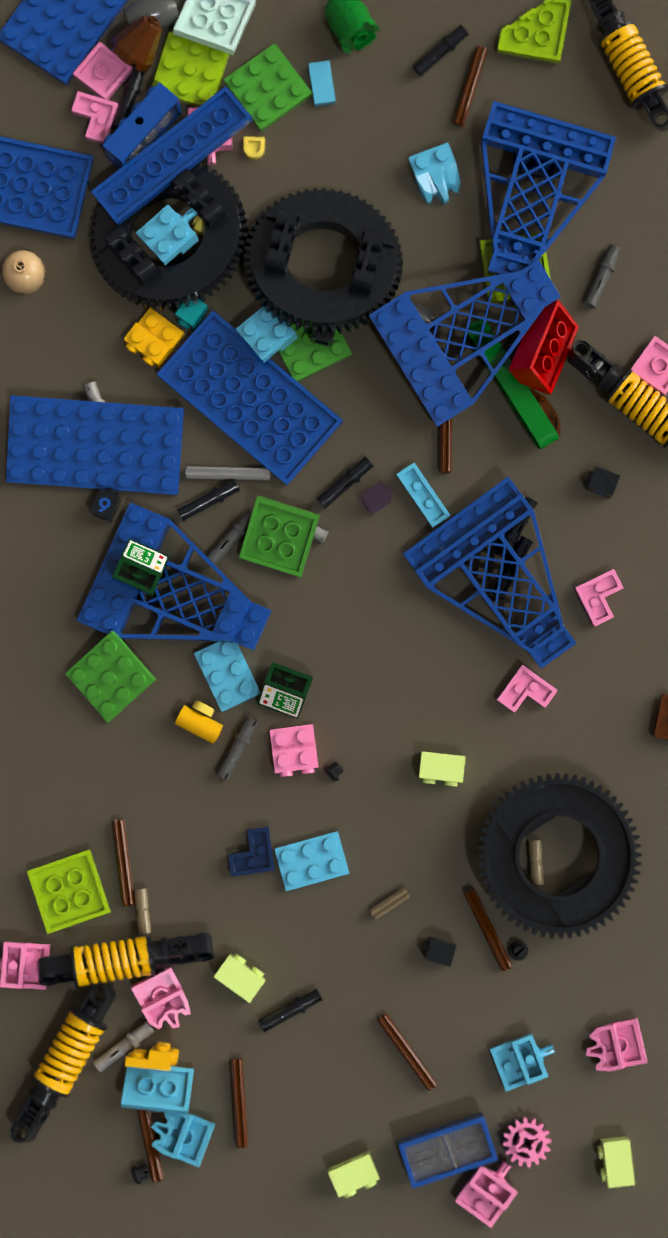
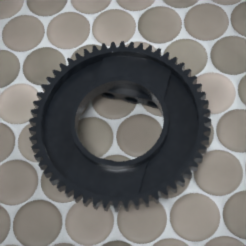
M199 162L190 170L185 168L171 180L169 187L120 225H117L101 204L97 203L99 210L94 211L96 218L91 220L95 226L90 227L93 235H90V239L93 242L90 246L94 250L92 255L96 258L94 262L98 266L99 272L102 273L103 279L107 280V284L110 287L113 286L112 288L115 292L119 291L122 298L126 296L129 302L134 299V303L137 306L142 302V306L146 308L150 303L152 310H155L158 305L160 310L163 311L165 305H167L168 309L172 311L173 305L176 304L177 308L180 309L183 302L186 307H189L190 300L197 305V298L205 301L206 293L211 297L213 296L212 289L219 292L218 284L226 285L224 278L231 279L232 275L229 271L236 272L237 268L234 264H241V260L237 256H244L242 248L246 247V243L243 240L248 239L246 233H244L248 231V228L245 225L247 219L244 216L246 213L244 208H242L241 200L238 201L240 199L238 193H235L233 186L230 187L229 181L225 180L222 174L218 175L216 169L211 171L209 165L203 168L202 162ZM166 199L183 200L190 208L192 207L195 210L197 216L205 223L203 240L197 251L187 260L172 266H157L132 238L134 224L139 215L155 202Z
M314 188L313 191L305 189V192L302 193L298 190L295 195L289 193L286 199L281 197L279 203L274 201L273 207H267V213L261 212V218H256V225H252V229L248 233V239H246L244 270H246L245 277L248 278L247 284L251 286V293H255V300H260L261 307L266 306V313L273 311L272 318L280 316V323L287 320V327L296 324L295 330L297 331L302 326L304 327V333H307L311 328L313 335L316 334L317 330H320L322 335L325 334L326 330H329L330 334L333 335L334 329H337L339 334H342L343 328L351 332V325L356 329H359L360 323L364 326L367 325V319L371 321L368 315L390 302L392 297H395L396 290H398L399 282L401 281L403 252L400 251L399 237L394 236L395 229H390L391 222H385L386 216H381L379 209L375 211L373 204H366L365 199L361 201L358 195L353 197L350 192L347 194L343 193L342 190L336 192L334 188H331L330 191L322 188V190ZM315 229L333 230L349 238L358 249L351 282L341 288L327 291L312 289L300 283L288 269L294 240L299 235Z
M555 773L554 780H552L550 774H546L545 781L541 775L537 776V783L533 778H529V785L522 781L520 782L521 789L513 786L514 794L509 791L505 792L507 800L502 797L499 798L501 806L493 805L496 812L489 811L488 815L491 817V820L483 821L488 827L480 829L485 836L478 837V840L482 841L483 845L477 846V849L481 850L482 853L476 855V858L482 859V862L477 864V867L483 868L479 876L486 878L481 884L489 886L485 893H493L489 900L491 902L498 901L495 905L496 909L503 907L502 916L509 913L508 921L511 922L516 919L515 926L517 927L524 923V931L532 927L533 935L539 929L541 937H544L548 932L551 939L554 938L555 933L558 934L559 939H563L564 933H566L570 939L573 932H575L577 937H581L582 929L586 934H590V926L597 931V923L605 926L604 918L612 921V912L620 914L617 906L626 907L622 900L631 899L627 892H634L635 889L630 885L631 883H638L633 878V875H640V872L635 867L642 865L641 862L636 861V858L641 857L642 854L635 851L641 847V844L634 843L635 840L640 838L639 835H632V832L637 827H629L633 818L625 819L629 811H620L623 803L614 804L617 797L608 798L610 791L606 790L602 793V785L594 788L595 781L593 780L586 785L585 777H582L578 782L577 775H573L572 779L569 780L567 773L564 774L562 779L559 773ZM556 816H566L580 822L591 833L597 848V864L594 872L583 877L571 887L566 888L559 895H549L536 889L525 877L520 864V846L525 836Z

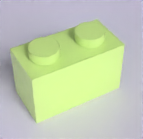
M421 752L418 778L423 779V783L436 784V780L445 781L444 785L457 787L458 783H463L466 756Z
M237 953L234 956L230 954L214 978L250 1003L266 981L263 978L264 973L255 966L251 969L245 965L246 960Z
M627 1136L600 1139L601 1145L597 1146L599 1159H603V1168H600L601 1181L605 1182L608 1188L635 1185L630 1139Z
M369 1150L328 1168V1174L338 1197L344 1195V1198H348L356 1194V1190L363 1186L365 1189L373 1187L377 1184V1180L380 1179Z

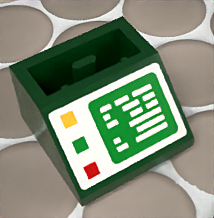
M129 538L111 579L152 596L169 556Z
M272 662L257 704L299 719L313 682V677Z

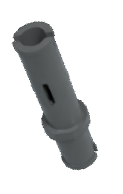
M609 245L603 261H600L598 265L599 270L584 301L586 306L596 309L608 279L616 269L615 263L622 251L621 248Z
M250 509L247 510L237 523L234 522L231 525V530L206 555L215 566L242 536L246 535L252 515Z
M248 716L246 717L239 733L235 734L234 737L236 738L216 773L218 776L229 780L246 745L251 743L250 738L259 722Z

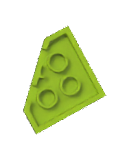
M545 0L535 9H531L519 17L511 25L501 29L497 53L560 64L571 0Z

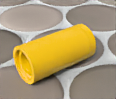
M184 705L175 721V725L213 745L224 726Z

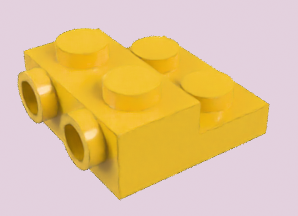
M149 308L138 323L136 322L125 336L124 342L126 343L125 347L130 352L141 354L143 356L142 360L149 366L153 367V365H156L160 368L185 333L159 313L152 310V308Z
M157 1042V1045H153L149 1050V1054H147L145 1049H134V1051L126 1056L125 1066L170 1071L173 1065L176 1066L178 1062L179 1049L170 1047V1043Z

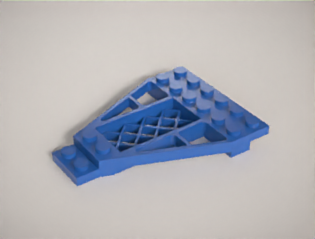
M493 101L481 141L492 258L487 273L500 275L517 272L536 260H540L604 180L616 140L615 136ZM486 146L516 154L517 158L510 178L489 173ZM532 158L538 167L528 171L524 161ZM520 164L524 174L515 178ZM552 164L558 173L549 177L544 168ZM540 170L545 180L535 184L531 175ZM567 170H573L597 178V181L581 200L561 193ZM527 177L532 187L522 191L518 181ZM560 177L557 188H555L552 180ZM490 180L507 186V192L497 223L494 222ZM547 183L553 193L543 197L538 188ZM514 184L519 194L510 198ZM534 190L539 200L530 204L525 195ZM521 197L526 207L516 211L512 201ZM554 197L550 209L546 203V200ZM558 201L576 205L553 236L547 238ZM542 203L547 213L537 218L532 208ZM508 205L513 214L504 218ZM528 210L533 220L524 224L519 215ZM515 217L520 227L510 231L506 221ZM548 217L547 223H546V226H545V229H544L543 226L541 225L540 221H541L542 219ZM536 223L541 233L531 238L526 228ZM501 225L504 227L505 231L500 230ZM523 231L526 238L515 234ZM540 237H542L541 242L535 241V240L539 239Z
M538 259L517 272L404 292L368 316L436 427L476 402L544 307L561 296ZM480 282H490V285L458 305L453 304L445 290L447 288ZM501 284L504 290L495 287ZM440 290L448 302L450 310L426 324L412 303L410 296ZM489 291L487 302L476 300ZM493 291L505 293L502 305L490 303ZM507 296H509L516 309L505 306ZM475 302L486 305L484 317L472 315ZM471 303L469 314L458 311ZM489 306L501 308L498 321L487 318ZM504 309L516 312L513 324L502 322ZM453 314L450 325L439 323ZM456 314L468 316L465 329L453 326ZM520 315L522 321L517 324L518 316ZM471 317L483 320L480 332L468 330ZM486 321L498 323L495 336L483 333ZM501 324L511 326L510 329L498 336ZM438 325L449 328L447 340L435 338ZM434 326L433 334H431L429 329ZM453 329L464 331L462 344L450 341ZM518 330L520 332L496 366L492 368L484 354L485 350ZM468 332L479 335L477 347L465 345ZM482 336L494 338L480 347ZM436 341L446 343L444 353ZM449 344L461 346L458 359L446 356ZM464 347L475 350L462 358ZM479 355L490 371V374L474 396L470 397L455 371L458 367ZM447 359L457 362L453 365H450Z
M509 476L403 554L429 590L527 650L541 669L576 644V641L563 625L535 512ZM530 516L539 547L524 558H520L507 542L504 535L526 517ZM500 538V540L503 542V544L492 543V542H494L496 539ZM491 545L504 547L502 560L489 558ZM488 546L487 557L475 556ZM506 548L517 562L504 560ZM538 551L541 552L551 591L550 595L544 592L525 566V561ZM473 558L486 560L484 573L471 571ZM470 559V566L468 569L464 563ZM489 560L501 562L499 575L487 573ZM504 563L517 565L515 577L502 576ZM519 565L530 580L517 578ZM457 568L463 569L477 589L475 594L461 604L435 588V584ZM472 573L484 575L482 587ZM486 576L499 577L497 590L484 589ZM502 578L514 580L512 593L500 591ZM517 580L530 582L528 595L515 593ZM532 583L542 597L530 596ZM485 591L497 593L495 605ZM499 593L512 595L510 608L497 606ZM481 595L504 625V629L495 626L466 608L465 605L476 596ZM514 596L527 597L526 610L513 609ZM530 598L543 600L541 613L528 611ZM546 601L551 608L543 613ZM498 609L510 610L508 622ZM512 611L525 613L523 626L510 624ZM527 613L540 615L526 625ZM510 626L522 629L515 633Z
M130 502L77 621L106 635L114 630L121 639L220 641L237 643L255 651L272 611L251 602L169 518ZM172 527L190 545L181 565L170 561L166 563L167 567L179 572L169 576L165 566L166 578L159 580L157 584L160 585L168 581L172 592L161 596L158 587H156L157 598L146 601L143 592L111 579L129 538L159 551L169 528ZM194 551L222 577V583L187 569ZM186 575L199 581L189 584ZM183 576L186 586L175 590L171 580ZM205 583L219 589L208 593ZM202 584L206 594L194 599L191 588ZM188 589L191 600L180 604L177 593ZM224 591H226V592L229 593L228 598L226 597V594H225ZM222 592L225 603L214 607L210 596ZM139 594L141 595V598H142L143 602L137 600L138 597H139ZM173 595L177 606L166 610L162 599ZM207 598L211 608L199 612L196 602ZM159 601L162 610L153 607L150 604ZM193 604L197 614L185 618L182 608ZM134 605L158 614V619L151 634H122ZM223 608L218 618L216 610ZM179 609L182 619L170 614V612ZM213 612L216 623L205 627L201 616ZM168 618L198 631L200 634L197 636L157 635L162 621ZM199 618L202 627L188 621Z

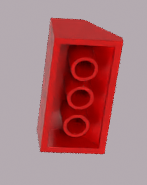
M558 299L544 307L522 337L509 367V371L520 384L547 395H551L579 328Z

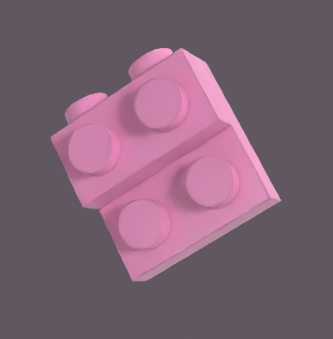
M313 724L270 730L275 774L280 773V777L293 776V771L301 770L302 774L314 773V768H319Z

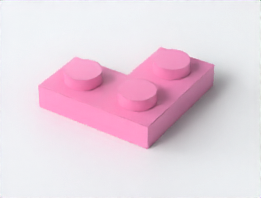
M80 91L77 92L71 111L72 114L91 119L85 135L86 140L104 144V139L111 133L119 104Z
M614 569L574 588L593 627L614 618L605 597L624 588Z
M522 665L497 701L513 713L516 712L527 696L543 708H546L558 690Z

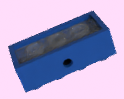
M160 82L156 87L152 86L147 91V97L142 102L136 103L129 117L123 118L117 126L118 129L113 134L107 135L103 141L104 144L102 146L107 160L118 169L159 139L182 114L179 98Z
M482 1112L398 1140L412 1188L498 1160Z

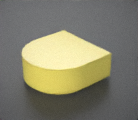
M244 136L243 150L247 158L257 160L263 156L265 137Z
M198 700L192 705V708L211 718L215 712V709Z

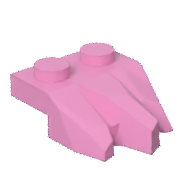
M171 966L169 969L164 968L156 972L153 977L148 976L131 985V989L148 1023L157 1029L162 1027L164 1020L172 1028L180 1027L177 1017L178 1013L190 1014L187 998Z
M638 1018L617 1021L598 1027L589 1035L592 1040L597 1042V1045L587 1048L586 1056L600 1058V1062L596 1064V1070L614 1071L648 1062Z

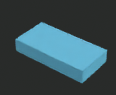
M330 61L309 63L315 107L336 104Z

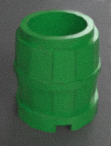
M329 0L326 3L324 15L344 52L352 53L351 49L355 48L357 51H360L376 39L375 33L376 31L379 32L380 29L361 0Z

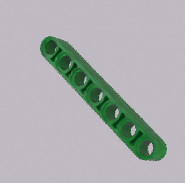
M475 319L471 321L468 330L480 332L483 320ZM486 322L483 333L495 336ZM468 332L467 338L473 347H477L479 335ZM482 336L480 347L494 338ZM500 342L485 350L484 354L492 368L499 362L505 350ZM508 357L493 379L536 447L541 450L557 441L559 436L528 386L520 384L509 371L512 361Z

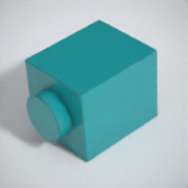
M198 298L197 305L190 300L189 307H186L183 302L181 308L175 313L178 320L177 323L186 330L190 328L194 331L208 312V305Z

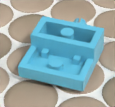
M166 205L140 228L136 234L159 260L166 265L180 252L184 254L199 241L196 233L188 224L197 213L191 207L181 216L169 205Z
M266 306L260 308L236 328L237 332L263 363L279 350L283 351L298 339L296 332L291 327H287L288 321L280 323V316L272 318L273 311L266 313Z
M531 1033L489 1048L506 1092L547 1078L548 1074L543 1064V1057L555 1053L552 1044L539 1049Z

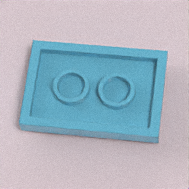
M219 641L194 653L221 712L227 711L261 694L237 643Z
M338 831L274 849L286 891L350 874Z
M127 1066L121 1107L188 1115L194 1069L172 1067L170 1071Z

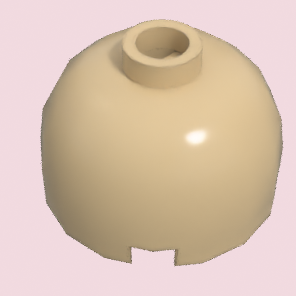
M17 250L4 260L2 277L6 285L13 292L30 294L37 291L43 285L45 267L41 259L34 253L27 250Z

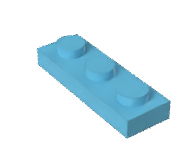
M412 463L396 474L432 529L451 516L415 463Z

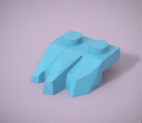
M449 143L408 157L419 193L427 204L432 202V197L435 195L445 205L449 201L447 190H452L455 193L459 191L460 177Z
M165 1112L167 1124L155 1122L151 1127L161 1136V1139L155 1140L152 1146L164 1155L200 1167L215 1123L190 1113L187 1115Z

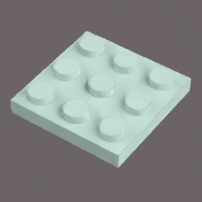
M186 0L174 27L173 34L234 55L255 7L256 0Z

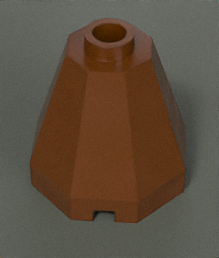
M151 15L149 17L142 16L113 37L110 41V45H114L112 47L113 52L125 64L129 66L132 63L136 64V70L140 72L148 71L153 64L162 33L160 21Z

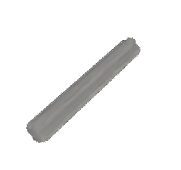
M187 466L185 476L187 479L270 480L271 472L267 468Z

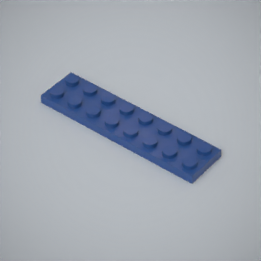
M225 86L98 185L91 193L114 222L120 225L169 187L171 180L185 168L188 170L192 169L252 122V116Z

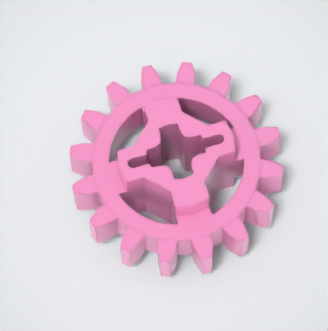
M523 1117V1122L521 1123L515 1119L516 1125L513 1127L508 1124L510 1132L503 1133L508 1138L502 1142L503 1146H508L505 1150L506 1155L512 1153L510 1160L514 1162L518 1159L519 1166L526 1162L527 1167H531V1162L533 1161L536 1165H539L538 1159L540 1157L544 1160L546 1159L544 1151L550 1152L551 1150L546 1146V1144L551 1143V1139L545 1137L549 1134V1131L547 1129L542 1130L544 1126L542 1122L536 1125L535 1118L528 1122L527 1118ZM525 1127L533 1128L536 1131L528 1132L525 1130ZM518 1132L517 1140L512 1144L513 1136ZM525 1137L530 1140V1146L528 1147L523 1144ZM541 1142L540 1149L536 1152L537 1143ZM517 1152H518V1153H520V1152H525V1153H528L529 1156H528V1157L521 1156V1155L517 1154Z

